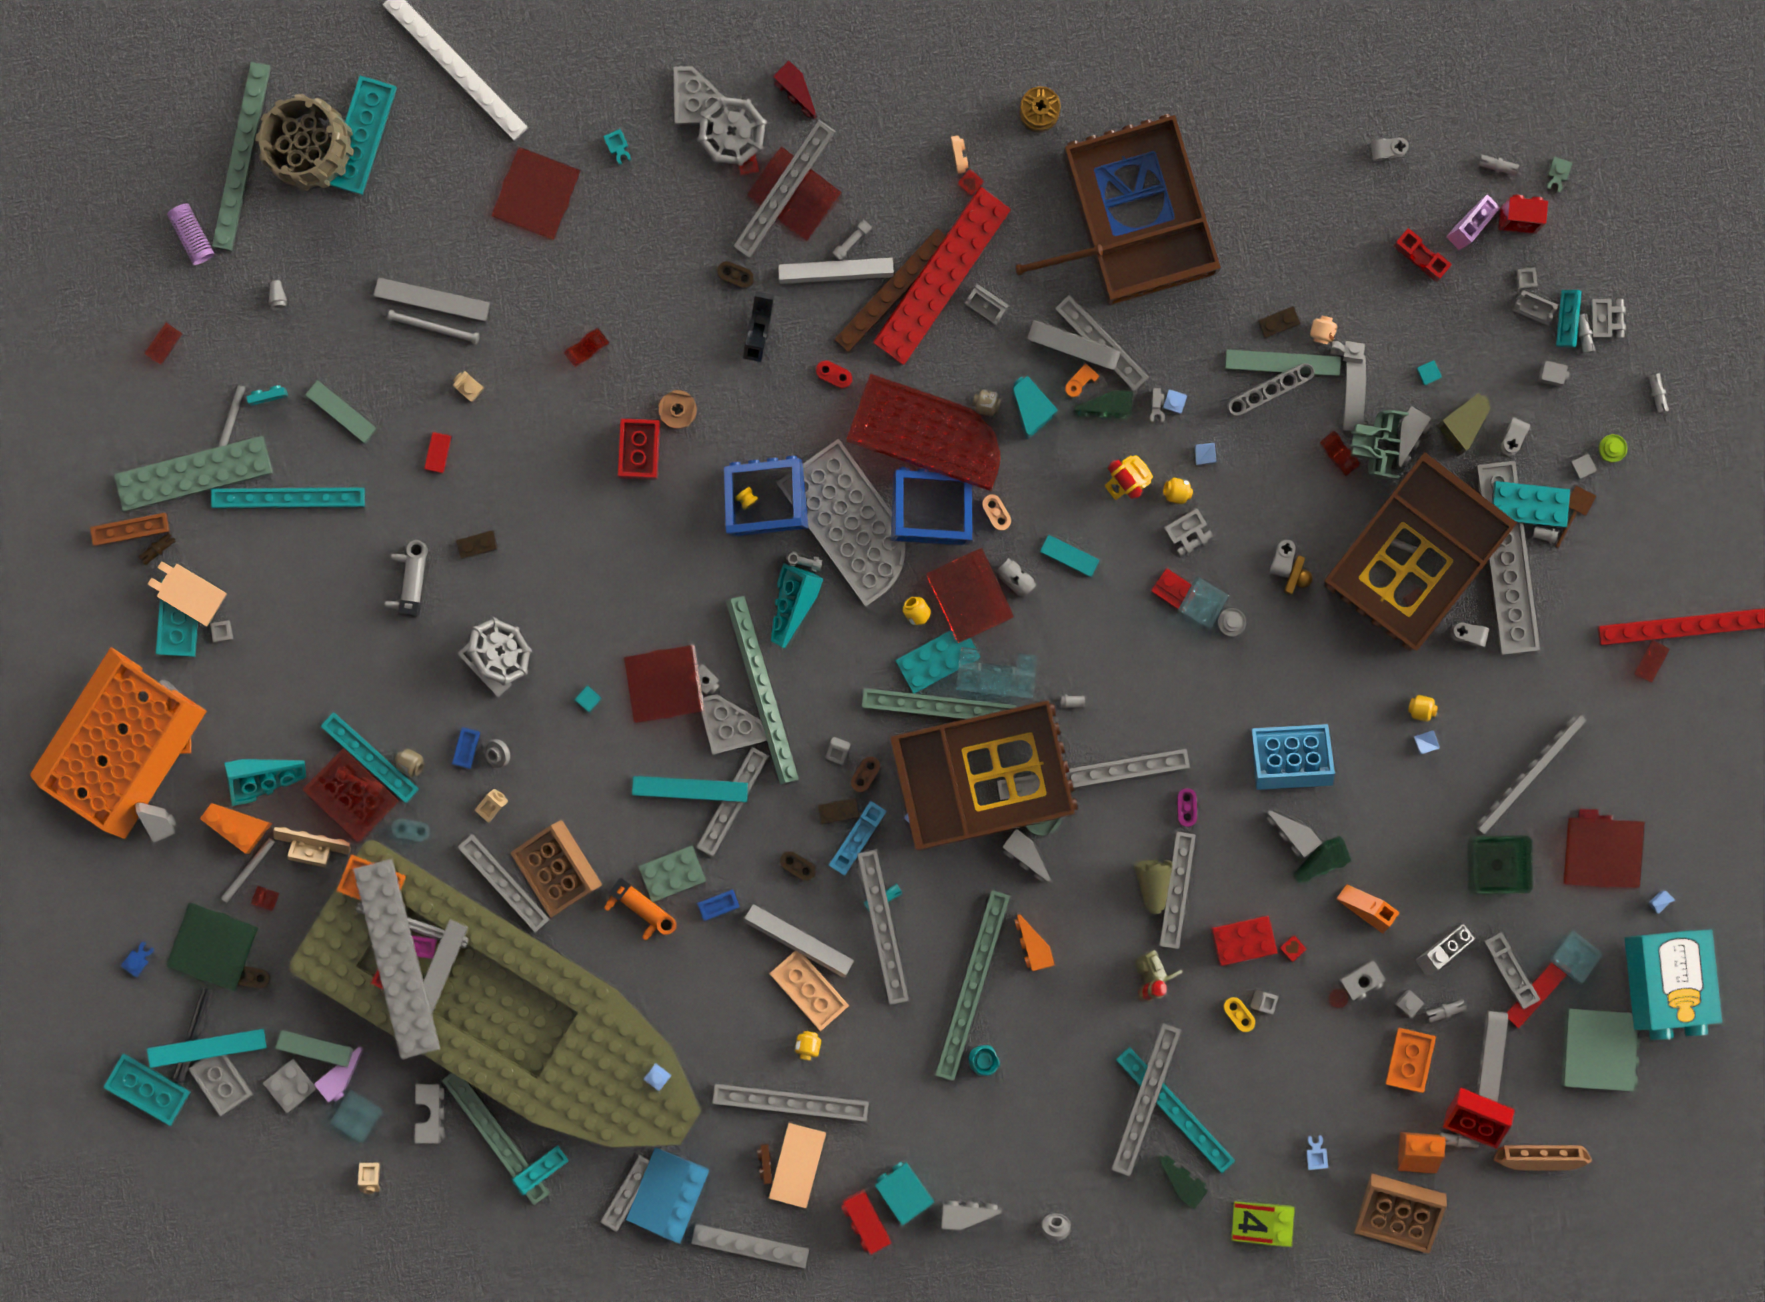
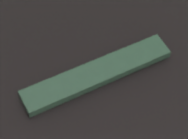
M1227 349L1225 369L1283 373L1301 363H1307L1314 368V375L1339 377L1341 357ZM1307 366L1302 367L1300 370V374L1309 375L1310 373Z

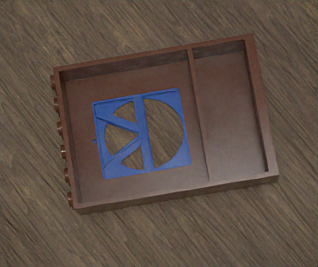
M1165 114L1155 121L1151 119L1140 122L1141 125L1135 127L1133 124L1127 125L1117 132L1109 130L1100 137L1096 135L1085 138L1086 141H1071L1064 148V160L1090 247L1093 248L1095 245L1100 244L1103 249V255H1093L1108 306L1214 276L1221 269L1175 115ZM1128 165L1140 166L1134 192L1114 175L1115 171ZM1147 170L1156 175L1161 183L1160 185L1142 189ZM1111 181L1124 195L1106 200L1105 189L1107 182ZM1164 192L1163 209L1158 218L1147 226L1140 228L1125 226L1118 222L1108 209Z

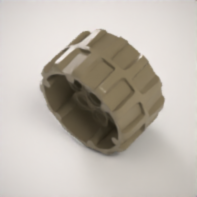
M296 94L295 98L285 101L279 99L275 102L276 106L268 114H263L260 119L262 121L261 128L255 136V142L260 146L261 153L259 159L261 163L267 166L278 179L300 190L308 191L311 187L320 186L323 189L329 187L333 179L338 175L343 176L346 172L345 166L349 156L352 157L354 149L351 148L350 136L353 133L351 128L343 121L341 114L320 98L310 99L304 94ZM304 115L300 122L295 120L298 117ZM319 118L323 120L329 119L331 125L327 126L326 130L323 129V124ZM314 121V126L309 128V124ZM296 125V130L291 132V128ZM326 135V139L320 142L321 137ZM308 139L307 144L302 146L303 141ZM287 143H290L289 148L287 150H284V146ZM319 153V158L314 160V155ZM284 155L287 156V162L291 165L290 168L282 166L280 163V159H283ZM301 157L300 163L296 164V159ZM309 163H312L315 166L307 171H304L308 168Z

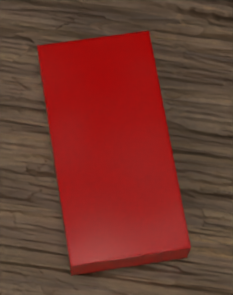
M432 432L425 470L444 474L452 436Z

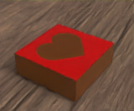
M1295 935L1279 947L1292 962L1307 950Z

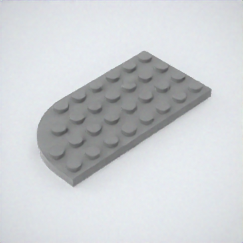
M838 438L803 463L808 526L864 606L867 607L886 593L897 580L904 563L905 542L890 541L891 510ZM791 472L776 484L793 506Z

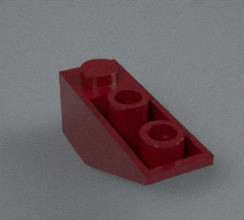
M788 61L773 76L774 86L781 92L784 90L788 94L787 98L794 105L796 103L802 107L801 111L806 117L809 118L811 116L815 119L816 112L803 73Z

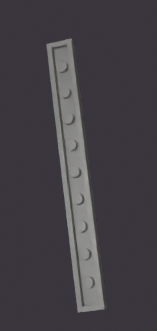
M1187 749L1070 768L1069 773H1066L1067 780H1072L1074 788L1190 768ZM1036 774L1014 778L1017 795L1020 797L1035 793L1040 786V780ZM1006 780L997 781L1000 800L1009 799L1010 795Z

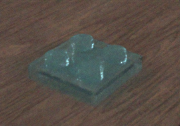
M1196 577L1178 610L1211 629L1229 595L1200 577Z
M1572 930L1550 961L1581 985L1603 953Z
M350 1090L330 1124L359 1142L364 1143L384 1109L355 1091Z

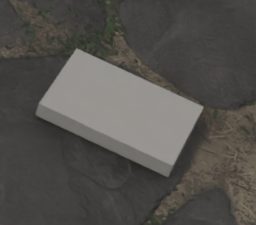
M227 1055L201 1059L188 1068L220 1117L253 1095Z

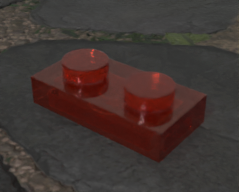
M165 323L144 354L162 365L183 333Z
M1652 640L1634 674L1652 683L1670 649Z

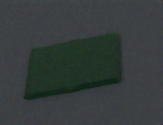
M189 902L166 966L192 975L198 980L208 981L235 991L258 927L232 918L226 913L216 912Z

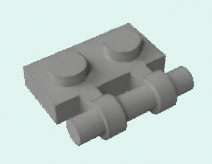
M1611 299L1591 300L1592 338H1611L1612 330L1617 331V338H1624V331L1626 330L1624 314L1626 313V307H1624L1623 299L1616 300V307H1612ZM1612 313L1616 314V324H1612Z
M1198 508L1164 527L1173 544L1181 541L1183 546L1177 549L1180 556L1186 552L1189 554L1193 551V548L1200 544H1206L1207 540L1213 537L1210 530L1205 533L1202 532L1201 528L1207 524ZM1195 532L1197 538L1188 542L1186 537Z

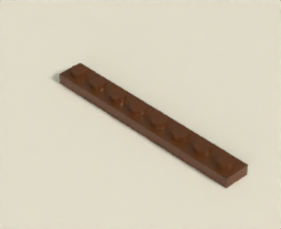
M938 228L834 339L848 353L915 282L946 237Z

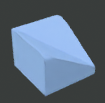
M1215 443L1197 444L1194 446L1196 465L1216 463Z
M1434 730L1414 736L1419 755L1440 748Z
M1659 891L1648 905L1657 913H1660L1675 899L1667 891Z

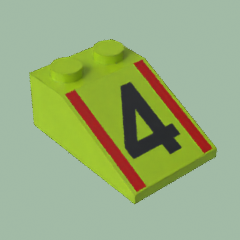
M1234 1201L1231 1240L1292 1247L1294 1207Z

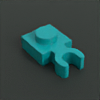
M621 129L603 136L611 155L617 153L616 160L619 165H622L620 160L622 156H626L631 161L630 154L624 150L629 146Z

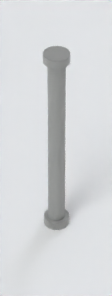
M390 310L388 314V321L392 322L394 320L472 341V344L475 345L479 338V333L471 334L401 315L395 313L394 310Z

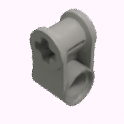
M1404 138L1371 141L1373 161L1403 157L1408 150V142ZM1397 144H1400V147H1404L1401 152L1397 148L1395 149Z
M1512 417L1501 444L1503 454L1506 456L1516 454L1529 431L1530 424ZM1510 442L1513 443L1514 448L1512 450L1509 449L1508 444Z
M1284 540L1278 544L1270 574L1289 578L1295 554V544L1292 541ZM1288 544V548L1291 549V551H1288L1286 554H1284V550L1281 549V547Z
M1460 622L1451 627L1450 636L1455 641L1485 648L1489 628ZM1461 628V631L1464 632V634L1460 635V633L1457 632V629Z

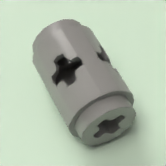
M1009 558L996 571L998 577L1012 591L1023 598L1036 586V583L1033 582L1034 579L1014 560L1011 561ZM1018 576L1019 579L1013 580V577Z

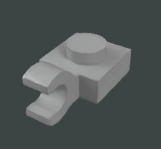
M1333 341L1330 354L1344 356L1343 361L1362 364L1365 344L1346 341L1345 345H1343L1341 342Z
M1153 388L1150 422H1154L1155 415L1161 417V423L1165 420L1164 413L1160 411V405H1164V394H1161L1160 388Z

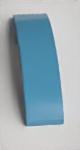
M870 801L829 866L845 876L858 857V853L861 852L887 811Z

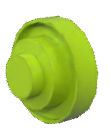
M1611 434L1600 441L1598 451L1603 460L1615 463L1625 457L1627 443L1621 436Z

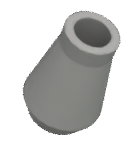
M271 281L269 283V305L272 310L285 309L288 301L281 286V281Z

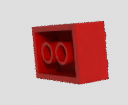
M1512 195L1500 207L1498 230L1536 234L1547 222L1548 201L1543 200L1542 197L1526 199L1523 195Z
M621 419L618 463L619 478L658 480L659 420Z
M1269 915L1211 928L1219 966L1278 953Z
M1460 1087L1446 1110L1443 1128L1497 1149L1512 1125L1515 1109Z
M864 1189L843 1199L844 1205H842V1210L846 1217H851L853 1221L851 1222V1227L856 1235L860 1234L862 1238L860 1243L865 1252L869 1251L871 1255L891 1244V1239Z

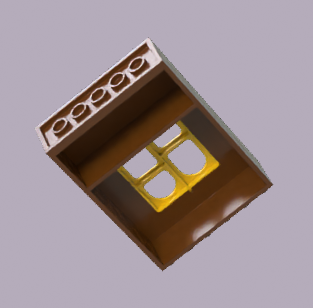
M1424 452L1324 580L1326 585L1324 587L1332 593L1337 591L1341 594L1340 599L1348 605L1354 604L1357 607L1355 610L1363 617L1366 615L1371 617L1372 620L1370 622L1379 629L1384 627L1388 630L1386 634L1393 640L1397 638L1403 642L1401 646L1407 651L1411 652L1414 650L1417 652L1516 526L1517 522ZM1403 528H1406L1421 540V544L1405 565H1399L1386 555L1385 551ZM1427 548H1432L1446 559V564L1435 577L1428 575L1416 564ZM1378 560L1383 561L1396 572V576L1391 583L1383 588L1373 586L1369 580V572ZM1413 572L1427 583V588L1412 606L1402 607L1395 602L1394 591L1407 573Z
M1049 700L890 737L916 851L1075 815L1078 806L1076 798L1072 799L1070 793L1074 791L1072 780H1067L1066 773H1069L1067 760L1063 761L1062 754H1065L1063 741L1059 742L1057 735H1061L1058 722L1054 723L1053 717L1056 716L1054 703L1050 704ZM1017 740H1024L1031 745L1033 754L1028 762L1007 768L1001 767L997 752L998 745ZM988 748L993 770L977 775L971 774L967 753ZM1024 771L1034 772L1040 780L1038 790L1031 795L1018 796L1013 778L1014 774ZM1005 777L1010 795L1009 799L980 806L977 802L974 784L989 779Z

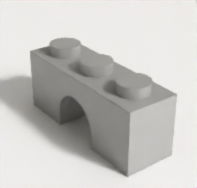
M416 1084V1104L428 1106L431 1111V1117L427 1122L415 1124V1143H440L441 1139H444V1127H441V1119H444V1108H441V1100H444L445 1090L441 1088V1084Z

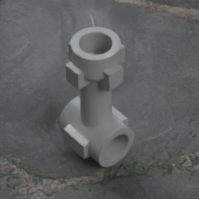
M794 551L786 557L790 566L800 564L812 567L811 571L814 572L821 570L823 560H820L819 557H814V560L799 557L797 552Z

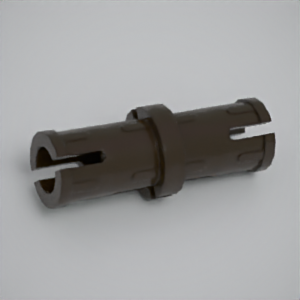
M168 532L159 541L153 542L152 546L138 557L147 565L158 555L164 554L163 551L175 543L176 540Z

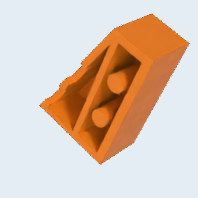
M213 803L210 804L200 817L204 823L245 854H250L273 824Z

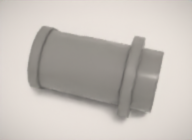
M1535 526L1532 538L1549 541V544L1556 542L1558 532L1555 529L1549 530Z
M1065 694V696H1061V708H1065V710L1067 708L1085 707L1084 695L1067 696Z

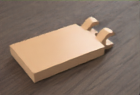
M161 561L158 568L166 572L167 575L162 583L151 578L148 585L160 591L157 597L208 626L227 593L179 564H176L173 568Z

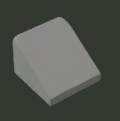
M833 737L825 759L843 765L851 744Z
M1255 990L1250 1007L1273 1015L1279 996Z

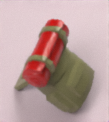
M1155 950L1135 959L1137 973L1141 974L1144 983L1138 991L1139 1000L1148 1002L1154 998H1161L1167 991L1164 982L1183 973V971L1179 970L1167 976Z

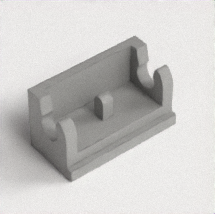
M978 284L965 302V305L995 325L1000 321L1009 306Z
M1523 290L1519 293L1512 311L1548 325L1553 318V313L1556 311L1558 304Z

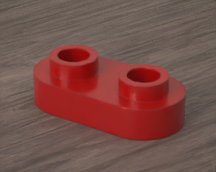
M821 361L816 367V373L820 379L838 388H847L852 383L850 371L830 361ZM828 367L829 372L823 373L822 368ZM845 375L846 380L840 381L839 377Z

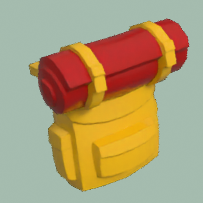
M1137 455L1129 456L1122 462L1114 460L1110 463L1107 469L1111 473L1112 479L1105 484V488L1115 500L1124 494L1128 495L1130 499L1139 498L1143 492L1142 489L1151 483L1153 476L1147 465ZM1112 484H1118L1120 487L1119 493L1112 489Z

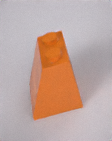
M1400 1132L1397 1171L1437 1174L1444 1159L1446 1137L1438 1134Z

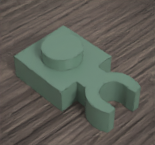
M1557 157L1553 158L1548 173L1552 180L1547 184V190H1550L1552 184L1557 185L1556 193L1562 190L1561 181H1567L1572 162Z

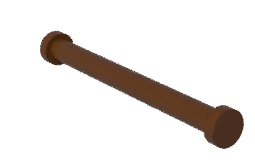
M1097 244L1093 248L1025 265L1017 264L1016 272L1021 276L1025 272L1093 255L1101 256L1103 255V249L1100 244Z

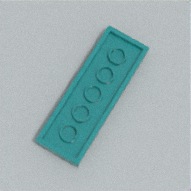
M359 76L345 123L351 128L353 133L350 136L351 148L354 149L352 157L349 156L345 166L346 172L343 176L338 175L330 182V186L363 195L397 90L396 86Z

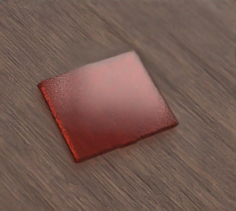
M519 147L508 175H506L503 181L502 190L492 212V217L554 240L564 213L569 207L570 198L581 170Z
M695 644L670 649H657L653 652L624 657L634 723L662 718L671 719L680 715L705 711Z
M1568 818L1563 884L1601 888H1640L1645 821L1613 820L1612 818Z

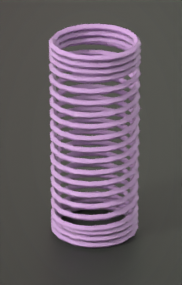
M185 203L171 209L167 216L171 220L174 229H176L175 231L179 235L178 237L182 241L181 243L185 247L184 249L188 253L192 264L197 265L212 258L214 251L210 248L211 246L207 239H205L206 236L202 233L203 231L199 227L200 225L196 221L197 219L193 215L191 207Z

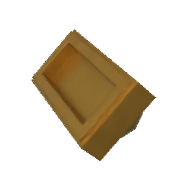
M1296 557L1284 593L1288 595L1293 594L1295 585L1300 588H1306L1311 585L1313 581L1310 571L1302 569L1305 557Z

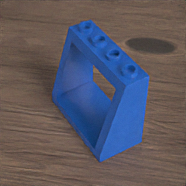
M797 456L785 457L786 460L778 461V458H768L767 462L760 463L759 460H750L748 464L741 465V462H731L729 466H724L726 533L731 536H744L809 529L803 460L797 458ZM792 467L794 518L736 524L732 473Z
M899 467V470H895L893 473L890 541L966 546L972 540V475H968L965 471H956L955 474L948 473L947 470L929 472V469L920 468L918 471H910L908 467ZM904 478L964 482L963 532L903 528Z

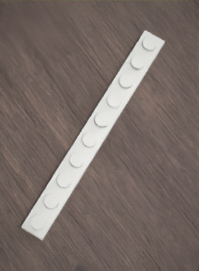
M387 0L383 4L399 23L514 141L528 129L520 118L405 0Z

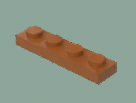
M160 513L90 527L93 546H100L170 532L167 513Z

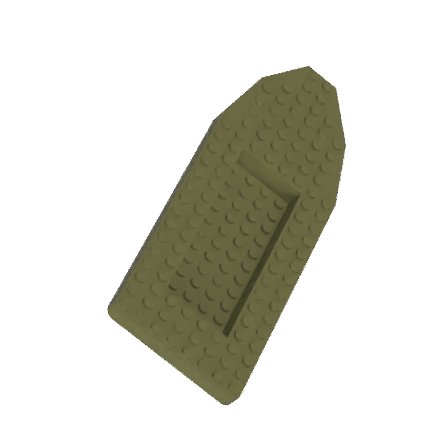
M369 840L363 844L357 857L373 863L392 859L395 871L406 875L401 888V895L407 918L446 930L449 920L468 927L465 937L468 938V943L465 948L460 947L432 1013L440 1049L422 1053L423 1055L535 1124L607 1147L680 1145L700 1114L701 1109L673 1047L616 988L380 842ZM337 886L289 964L290 970L297 977L396 1037L385 992L371 984L378 970V965L366 917L364 914L356 911L358 903L362 901L338 892ZM410 930L412 936L432 938ZM437 939L435 953L438 949L441 940ZM417 956L424 982L433 959ZM655 1064H658L671 1074V1077L660 1091L644 1080Z

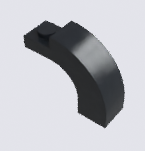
M755 292L743 359L762 362L774 306L773 294Z

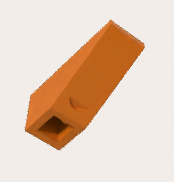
M1346 884L1336 900L1382 934L1391 926L1400 913L1385 901Z
M1020 914L1017 915L1018 919L1014 921L1017 931L1021 930L1023 938H1019L1022 950L1026 949L1027 957H1024L1027 968L1035 971L1054 966L1050 946Z

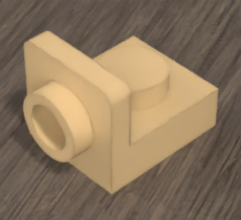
M466 371L463 374L460 372L453 380L455 382L453 387L470 402H473L484 389Z
M493 789L485 796L475 811L489 823L501 808L507 804L508 800L501 792Z
M359 1163L358 1186L360 1192L365 1194L380 1192L379 1163Z

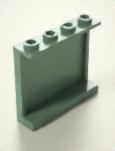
M1565 1008L1561 1086L1634 1091V1087H1637L1638 1084L1635 1068H1638L1639 1057L1636 1056V1050L1640 1047V1037H1637L1638 1030H1634L1632 1013Z

